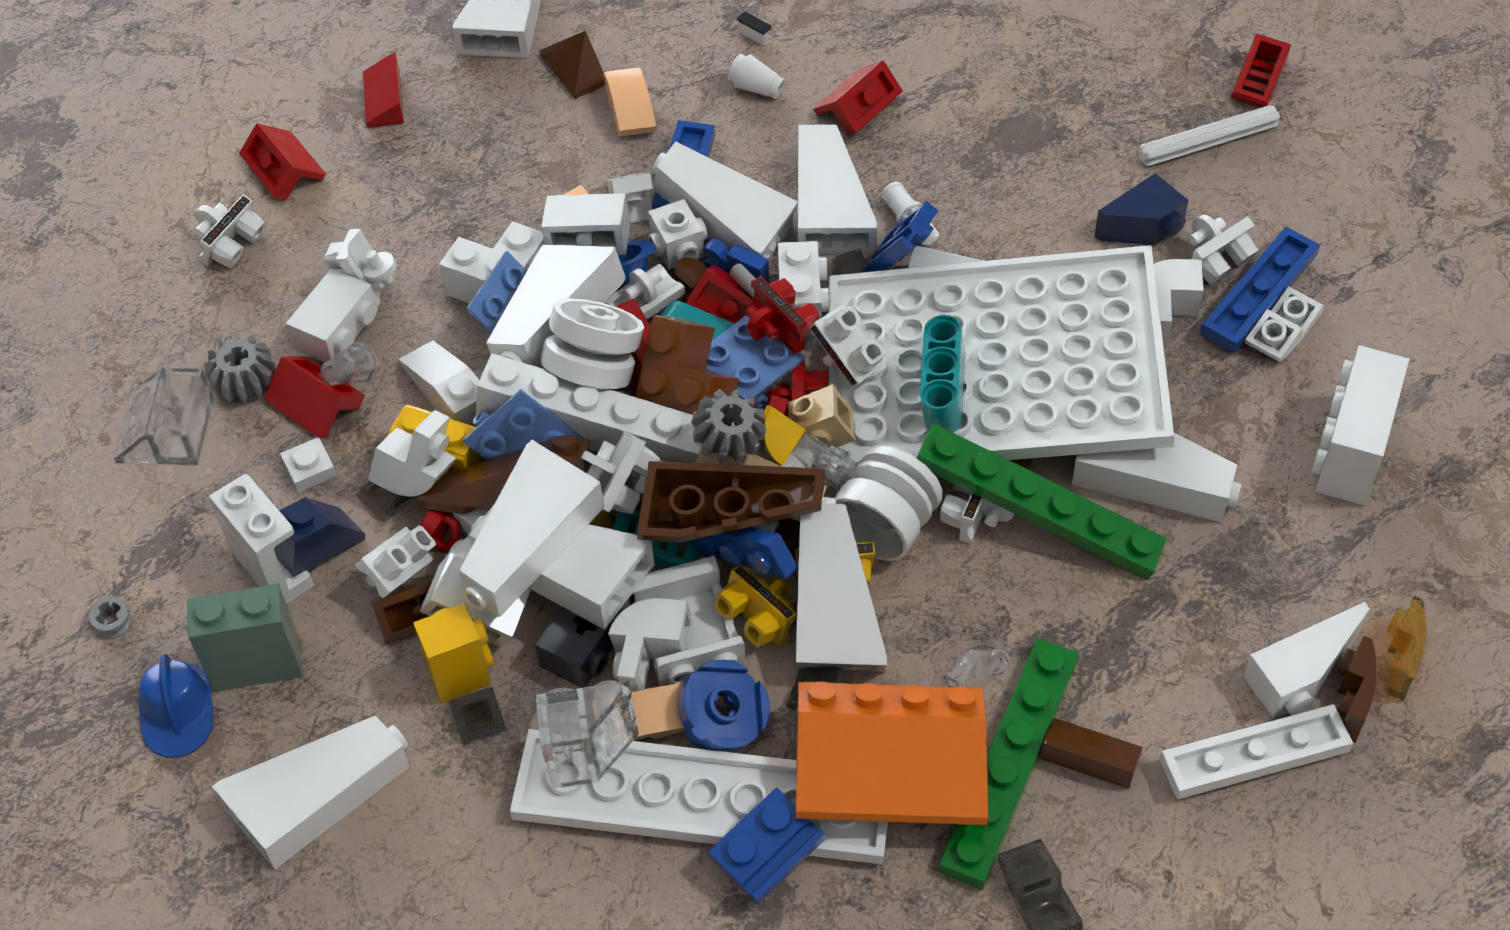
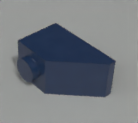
M1155 173L1098 210L1094 237L1099 241L1156 245L1166 237H1173L1182 230L1186 223L1185 215L1188 199Z
M304 497L279 510L292 525L294 534L275 546L274 552L279 562L295 577L365 540V533L339 507Z

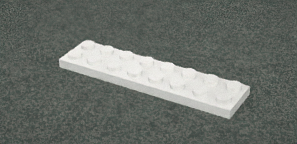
M528 729L510 814L512 820L717 844L776 787L796 805V760ZM810 819L818 829L825 833L826 840L809 856L883 865L888 822Z

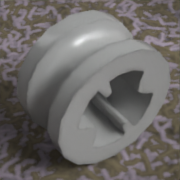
M103 597L97 600L89 610L88 619L90 624L94 628L95 633L101 638H118L124 635L132 624V615L126 603L118 597ZM109 612H112L118 619L112 624H109L103 617Z

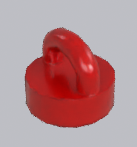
M429 510L420 523V526L428 532L436 543V546L431 550L436 549L442 553H449L451 547L461 539L462 530L460 523L453 517L451 512ZM450 528V538L447 542H443L442 539L445 537Z

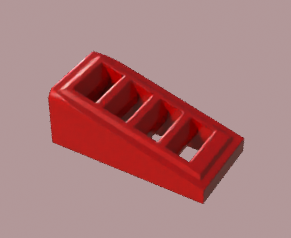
M1256 33L1231 93V98L1259 107L1268 106L1288 59L1292 44ZM1256 57H1261L1276 62V64L1273 65L1264 61L1257 60ZM1252 66L1272 72V74L1269 75L1257 70H1253ZM1248 76L1268 82V84H1260L1248 80L1247 78ZM1243 87L1252 88L1264 92L1263 96L1243 90Z

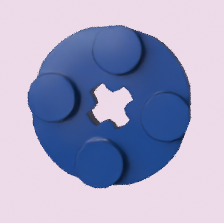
M713 660L701 666L685 679L678 695V713L681 723L685 728V736L689 742L697 746H703L708 750L732 753L752 743L759 733L763 731L768 723L770 714L769 698L760 680L756 683L746 673L749 669L734 661ZM719 696L724 697L726 704L733 706L734 710L726 716L721 715L715 708L714 703L718 701Z

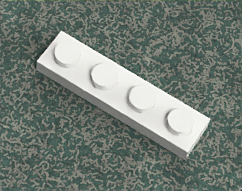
M1332 704L1167 749L1161 752L1159 760L1178 800L1348 753L1353 746V741L1335 705Z

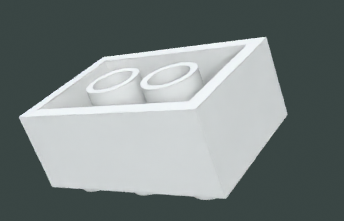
M1358 345L1354 361L1345 359L1338 384L1345 387L1336 386L1329 412L1331 417L1327 418L1320 447L1311 472L1312 474L1319 475L1315 492L1366 506L1385 453L1409 358Z

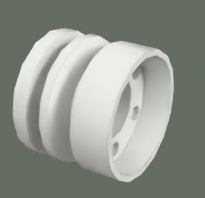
M880 445L871 447L864 454L857 467L852 471L851 479L847 480L834 499H836V504L846 505L856 543L874 541L875 559L889 562L901 560L907 554L919 536L920 528L929 521L932 512L941 503L943 490L937 477L913 455L898 448Z

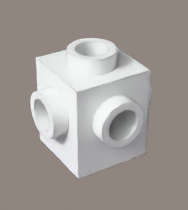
M685 199L648 211L650 226L648 240L656 245L653 254L655 257L661 255L668 270L674 268L677 261L681 258L700 259L705 257L703 251L704 240L708 239L706 226L701 217L695 218Z

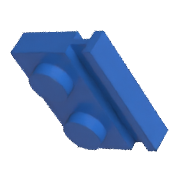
M926 200L888 231L870 257L872 260L862 270L864 272L884 271L897 261H901L914 248V243L920 246L931 234L934 228L930 225V222L938 210Z
M776 787L708 853L709 858L758 905L826 838L825 833L818 829L810 819H796V805Z

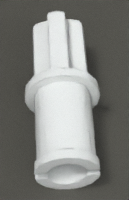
M892 182L882 191L883 195H881V198L895 213L897 223L901 222L921 205L920 202H915L901 182ZM931 222L930 225L934 229L922 243L923 247H930L939 238V232Z

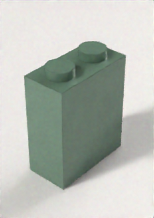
M279 583L187 599L188 638L213 692L303 677L300 638Z

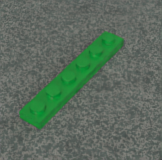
M935 423L931 425L916 458L925 464L933 474L1147 580L1154 573L1167 538Z
M1039 638L1036 639L987 753L988 824H957L939 864V873L981 890L984 889L1042 750L1045 737L1077 666L1080 653Z

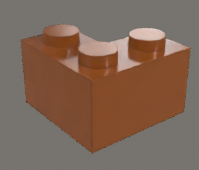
M653 315L635 397L693 415L704 396L713 398L714 393L719 388L727 396H731V393L738 388L740 378L706 368L715 330L714 327L683 318Z

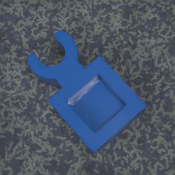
M711 238L703 248L704 252L710 254L704 261V265L708 268L715 265L730 274L733 266L742 264L755 278L762 276L769 283V259L736 244L729 249L724 242L716 238Z

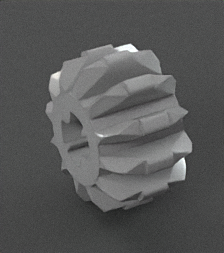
M236 334L232 342L226 343L219 340V350L208 351V362L204 364V372L211 390L215 392L216 396L223 395L228 403H231L238 397L245 404L249 396L256 395L262 398V388L269 387L276 370V364L269 347L266 346L265 342H257L252 335L243 341Z
M720 388L714 393L713 398L704 396L700 401L697 411L693 413L691 421L692 427H694L692 435L694 443L704 444L702 448L704 456L712 452L717 453L720 464L726 460L727 456H731L737 464L743 460L745 454L753 456L758 451L759 442L764 439L766 434V425L763 424L765 418L764 409L754 408V396L745 400L739 398L738 388L731 393V396H727Z

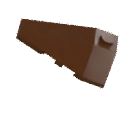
M564 435L553 440L538 443L583 472L588 473L592 463L581 457L585 450L591 453L590 439H578L575 436ZM524 448L443 475L427 492L418 496V508L458 514L470 513L476 508L489 511L498 499Z
M649 461L637 538L638 540L685 542L821 511L825 469Z

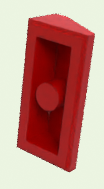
M392 53L363 71L367 127L404 123L400 69L397 55Z

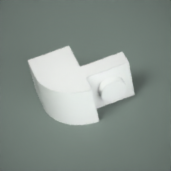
M1168 259L1154 264L1163 347H1167L1172 316L1198 317L1203 295L1202 260Z
M434 410L414 430L413 435L396 428L376 447L368 480L401 496H419L427 492L449 470L456 459L455 456L445 452L449 443V436L445 435L450 417Z
M664 598L645 599L630 605L616 617L609 630V636L616 652L613 663V675L615 679L619 680L624 694L645 689L651 658L657 659L689 649L694 620L688 601Z

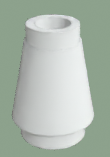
M740 53L733 61L728 73V81L734 83L735 88L774 99L778 98L785 84L784 78L780 77L751 54L745 56Z

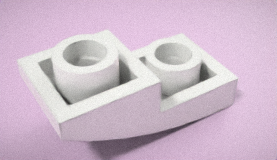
M1288 286L1272 310L1267 309L1246 337L1245 344L1281 362L1293 351L1323 313L1324 305Z

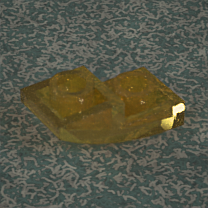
M1415 595L1406 611L1397 608L1386 631L1394 635L1387 651L1394 654L1386 671L1387 674L1393 676L1387 694L1404 701L1420 665L1426 640L1423 599Z

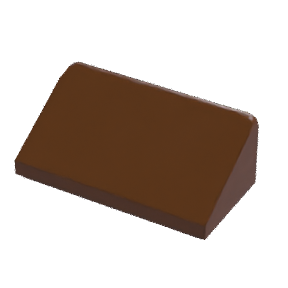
M1054 718L1045 737L1040 759L1129 789L1143 747Z

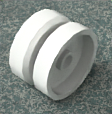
M571 298L558 300L553 305L549 321L550 330L554 334L547 337L544 341L540 358L542 366L550 373L579 385L599 389L626 387L631 381L635 366V360L630 353L635 352L640 347L644 331L642 321L629 312L605 303Z

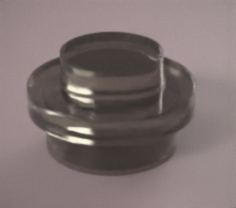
M861 248L854 249L834 257L831 260L834 266L831 272L833 275L865 272L864 266L868 265L870 260L868 256H863Z

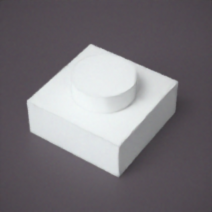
M319 437L280 453L298 493L337 477L335 468Z

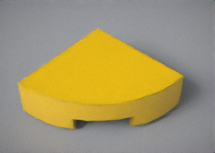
M767 405L764 410L765 418L763 424L766 425V434L763 442L769 457L778 465L783 466L806 429L774 407Z

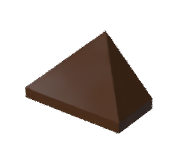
M586 31L539 50L540 56L575 99L605 86L604 72Z
M435 575L409 579L385 598L380 596L371 601L386 644L415 634L416 630L413 622L429 617V615L420 612V609Z

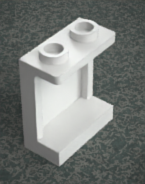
M243 474L209 496L233 556L259 587L279 583L287 604L314 586L312 577L307 571L294 577L277 559L274 548L294 534L293 527L248 474Z
M715 556L650 572L632 593L633 604L650 598L686 600L694 620L688 650L657 659L651 658L659 687L683 683L693 672L713 660H730L743 666L746 665L745 645L742 637L737 634L733 619H725L714 607L717 595L722 590Z

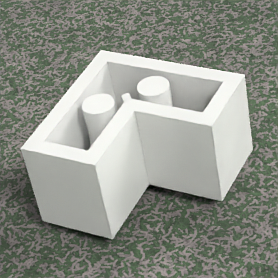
M512 221L493 249L458 237L439 264L445 295L470 303L505 251H508L528 271L541 246L545 245L542 231Z

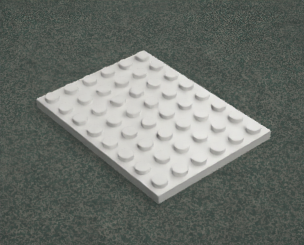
M1151 245L829 276V312L840 304H843L845 308L853 306L861 317L859 328L867 339L878 340L886 351V355L883 358L886 364L854 388H852L834 362L829 364V386L833 384L853 409L855 441L829 451L831 475L852 473L864 454L871 447L883 445L898 448L916 458L928 433L924 423L920 399L923 331L929 319L943 314L951 315L960 322L965 351L962 423L957 431L953 433L1008 460L1174 447V430Z

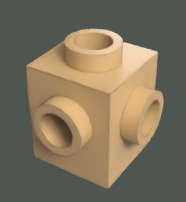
M833 384L788 402V418L806 429L797 443L801 449L815 453L817 456L855 441L853 409Z

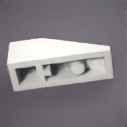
M431 341L398 359L401 367L435 410L450 417V419L477 427L473 424V419L476 416L477 385L479 379L466 364L435 341Z
M1365 602L1250 654L1243 678L1273 720L1287 713H1290V715L1299 714L1311 706L1315 696L1339 664L1347 648L1351 647L1360 634L1370 610Z

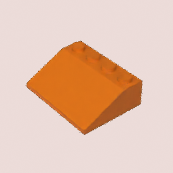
M823 681L798 682L796 716V819L987 825V744L983 688L875 685L872 683L845 684Z

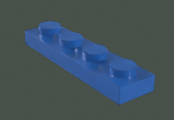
M1285 227L1202 323L1200 335L1235 354L1267 309L1272 310L1288 286L1291 287L1318 255L1320 244Z

